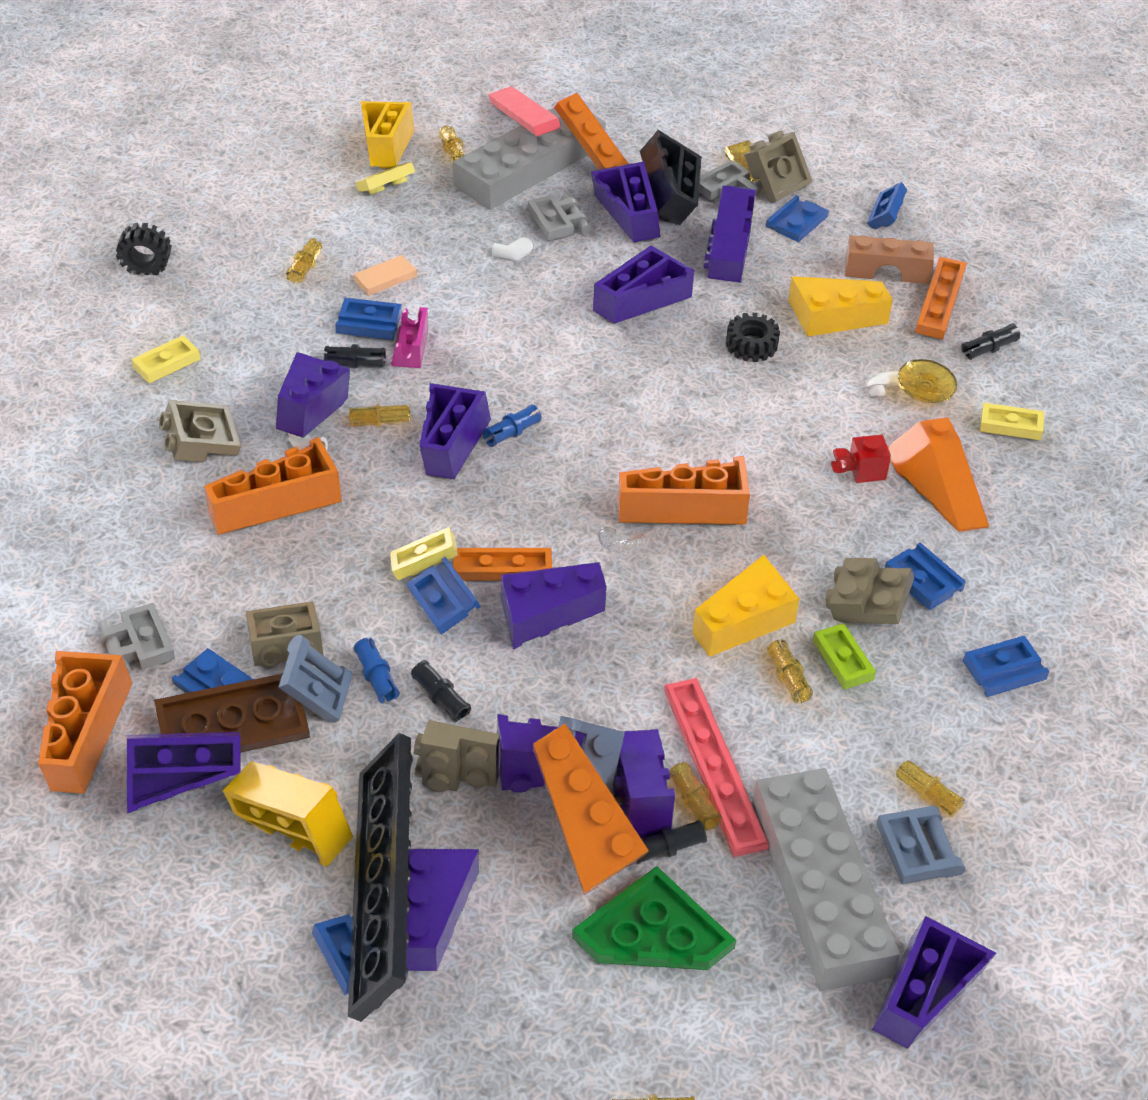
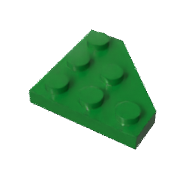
M657 866L572 929V938L597 963L709 970L734 950L736 946V939Z

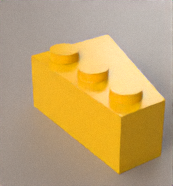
M361 101L370 166H379L382 169L397 167L415 132L411 102Z
M791 276L788 301L807 337L888 324L893 301L882 281Z

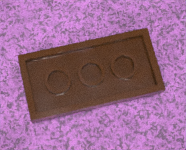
M283 673L154 700L161 734L239 732L240 753L310 738L304 706L278 688Z

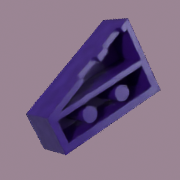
M644 161L591 172L595 197L633 242L661 237L658 211Z
M722 186L717 218L712 220L711 235H709L707 246L708 252L705 253L703 268L708 269V278L741 283L751 233L755 189Z
M430 383V397L426 404L427 415L426 420L423 422L419 445L426 475L454 480L482 436L483 430L487 428L491 421L485 391Z
M497 714V734H500L499 775L502 791L511 790L516 793H522L530 788L544 787L545 782L534 753L533 743L558 727L541 725L540 719L529 718L528 723L512 722L508 720V715ZM575 733V739L582 748L585 735Z
M239 732L127 735V813L241 773Z
M410 849L408 857V870L410 871L408 901L410 909L407 915L409 942L406 948V966L408 971L438 970L458 918L465 907L467 897L479 874V849Z

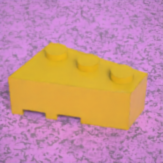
M763 554L695 609L692 634L710 657L795 623L800 598Z
M250 761L242 769L241 773L223 789L234 814L270 835L277 830L294 840L290 846L299 852L303 847L313 851L319 857L318 863L326 868L354 837L338 802L337 792L327 783H318L296 773L291 774L278 770L272 765L266 766Z

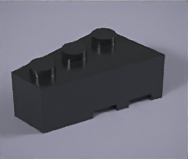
M657 130L640 150L642 162L644 161L658 214L666 221H670L675 225H681L698 206L702 156L660 130Z

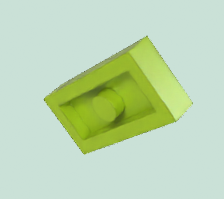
M844 623L814 632L812 641L844 690L874 681L876 670Z

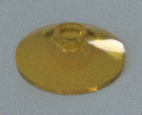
M916 359L908 361L901 366L898 372V383L902 390L910 397L922 402L941 403L952 398L957 389V380L954 374L944 365L932 360Z

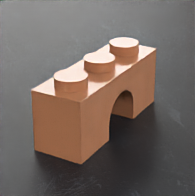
M849 235L845 258V277L873 279L874 273L879 267L892 265L901 271V282L929 284L934 263V244L922 240L910 241L895 238L868 237L865 235Z

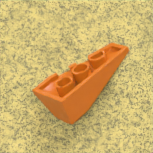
M948 417L919 421L888 446L891 454L890 461L896 472L902 478L905 477L920 495H924L958 532L989 527L960 438Z

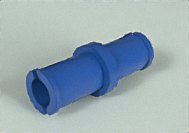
M531 404L515 414L509 413L503 416L502 421L483 430V438L485 440L495 435L486 442L489 446L494 447L511 436L517 437L522 434L524 429L541 421V412L539 411L530 416L532 412L538 409L537 406Z
M367 638L360 639L355 643L353 649L363 666L362 673L365 680L371 682L381 704L385 702L383 697L386 698L387 702L397 699L400 692L389 673L390 666L388 662L382 659L372 638H369V640Z

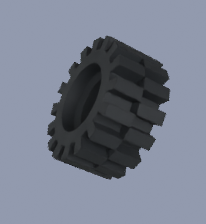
M133 223L132 228L127 226L120 236L116 248V258L120 260L119 264L122 267L127 265L126 271L129 273L134 270L138 275L141 273L149 275L152 272L153 275L157 276L167 266L172 249L171 240L169 237H165L163 230L158 233L157 226L155 225L151 229L148 228V223H143L142 227H139L138 223ZM134 246H144L154 254H143L136 250Z
M754 312L752 316H749L748 313H743L742 318L737 315L734 317V320L731 319L727 327L726 347H728L730 354L734 352V357L736 358L743 356V361L747 362L748 358H753V362H758V358L765 361L768 356L773 357L774 353L777 352L780 336L779 326L774 324L775 320L772 318L767 320V315L764 314L761 317H757L758 313ZM752 335L760 337V339H750L745 336Z

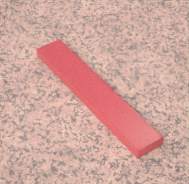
M512 86L488 94L490 102L535 136H540L561 127L558 117Z
M694 678L664 685V692L733 857L767 850L769 848L768 840L698 679Z

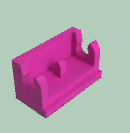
M405 308L401 316V326H399L391 366L421 368L428 335V308H419L417 320H411L408 317V309Z

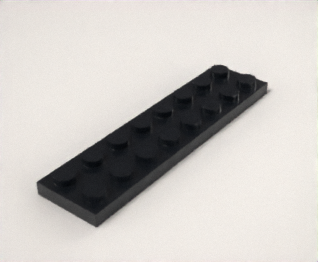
M398 733L359 773L348 1017L360 1022L375 1009L380 1008L392 993L405 984L408 977V967L406 966V948L409 942L407 915L410 909L408 901V883L410 880L408 857L411 849V841L409 840V824L412 817V812L410 811V794L412 791L410 769L413 756L411 755V738L401 733Z

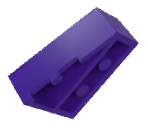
M650 245L594 284L593 311L615 324L691 298L695 270Z
M296 352L278 394L276 429L302 438L309 434L348 399L350 369L340 366L334 361H324Z
M600 562L501 575V602L512 648H518L522 646V643L539 636L542 638L560 627L573 625L604 612L607 586Z
M658 729L623 731L625 733L616 768L617 775H615L613 781L614 798L621 797L622 805L619 806L641 839L660 833L659 830L664 827L672 829L675 792L674 788L668 789L666 780H670V773L668 768H664L663 760H665V754Z
M925 916L910 938L872 1030L908 1049L973 983L997 953Z

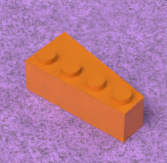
M316 437L309 440L310 446L301 450L296 446L284 451L285 457L270 462L268 459L256 463L257 466L254 470L248 473L240 470L205 485L208 513L217 535L342 502L339 473L321 439Z
M744 456L733 457V462L720 464L719 459L707 460L706 466L690 468L688 463L677 464L670 471H663L660 467L619 472L617 502L619 522L747 523L750 491Z
M56 651V671L52 673L51 686L53 690L51 700L47 704L48 721L47 726H44L38 765L50 791L85 794L133 682L122 655Z
M563 724L533 743V748L583 895H586L644 857L649 850L567 725Z

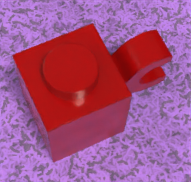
M883 434L853 437L850 452L846 448H836L833 450L836 461H831V466L834 473L852 471L856 483L887 479L891 454Z

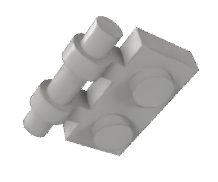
M731 160L700 176L699 193L711 201L721 197L723 185L755 189V196L758 191L762 190L763 186L759 180L749 181L750 172ZM720 199L717 200V202H716L718 208H719Z
M569 194L563 195L560 201H557L554 195L528 200V210L548 241L574 235V228L579 229L582 234L590 233L589 218L580 211L579 203L576 199L571 198Z
M154 603L121 612L122 623L112 625L110 620H103L98 624L100 630L99 639L102 646L107 647L111 655H122L129 674L131 673L129 663L138 660L142 670L175 659L173 648ZM129 638L131 644L121 647V640Z

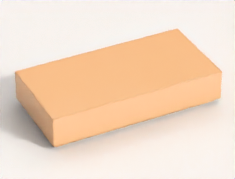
M403 255L357 272L353 276L354 281L369 296L417 277V269Z

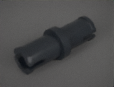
M1014 323L996 331L988 330L983 332L981 337L962 343L961 349L963 353L970 351V353L966 354L969 360L987 352L995 353L999 351L1000 347L1018 341L1020 339V331L1011 332L1018 328Z
M352 344L351 347L325 346L324 351L327 352L324 353V361H334L339 365H350L351 368H358V365L385 367L386 361H383V359H386V349L383 347L362 348L358 344Z
M423 660L414 666L411 671L412 678L428 692V698L434 704L438 702L455 722L470 713L471 705L454 690V684L448 678L443 679L427 660Z
M698 819L695 822L673 829L664 827L659 830L660 833L642 838L649 851L644 857L636 861V864L638 865L641 862L666 854L668 857L677 855L678 850L706 843L707 836L702 822Z

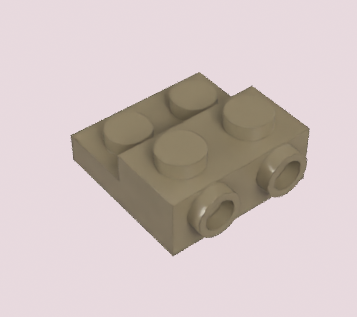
M781 130L767 136L768 142L765 143L764 140L749 145L750 151L744 154L753 179H761L768 200L771 203L777 202L813 182L795 132L783 134Z
M169 400L165 412L160 414L159 428L167 432L165 450L172 452L174 460L205 462L208 453L219 455L239 454L241 444L228 405Z
M845 558L843 566L835 568L834 589H828L826 592V607L831 610L834 620L843 623L899 624L914 580L912 568H880L877 558Z
M313 601L246 611L254 666L274 667L281 662H286L289 656L288 645L299 634L309 640L310 646L323 655L321 631Z
M428 720L424 734L418 733L414 744V755L419 756L415 767V777L422 778L423 785H428L430 789L437 792H444L446 790L457 791L461 780L467 781L471 786L478 788L485 787L486 785L496 787L499 778L500 734Z

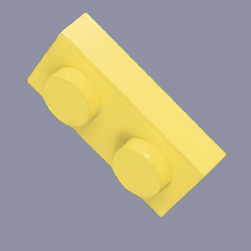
M412 162L397 165V167H392L356 181L355 184L359 192L369 191L371 195L385 190L384 184L392 182L394 186L407 181V175L414 173L415 170Z
M182 335L133 358L132 364L133 368L150 384L201 359L199 350Z
M983 403L980 432L1041 440L1044 428V411Z
M450 527L390 552L392 572L397 580L417 575L432 565L440 564L443 562L441 559L444 557L449 561L451 558L458 556L455 536Z

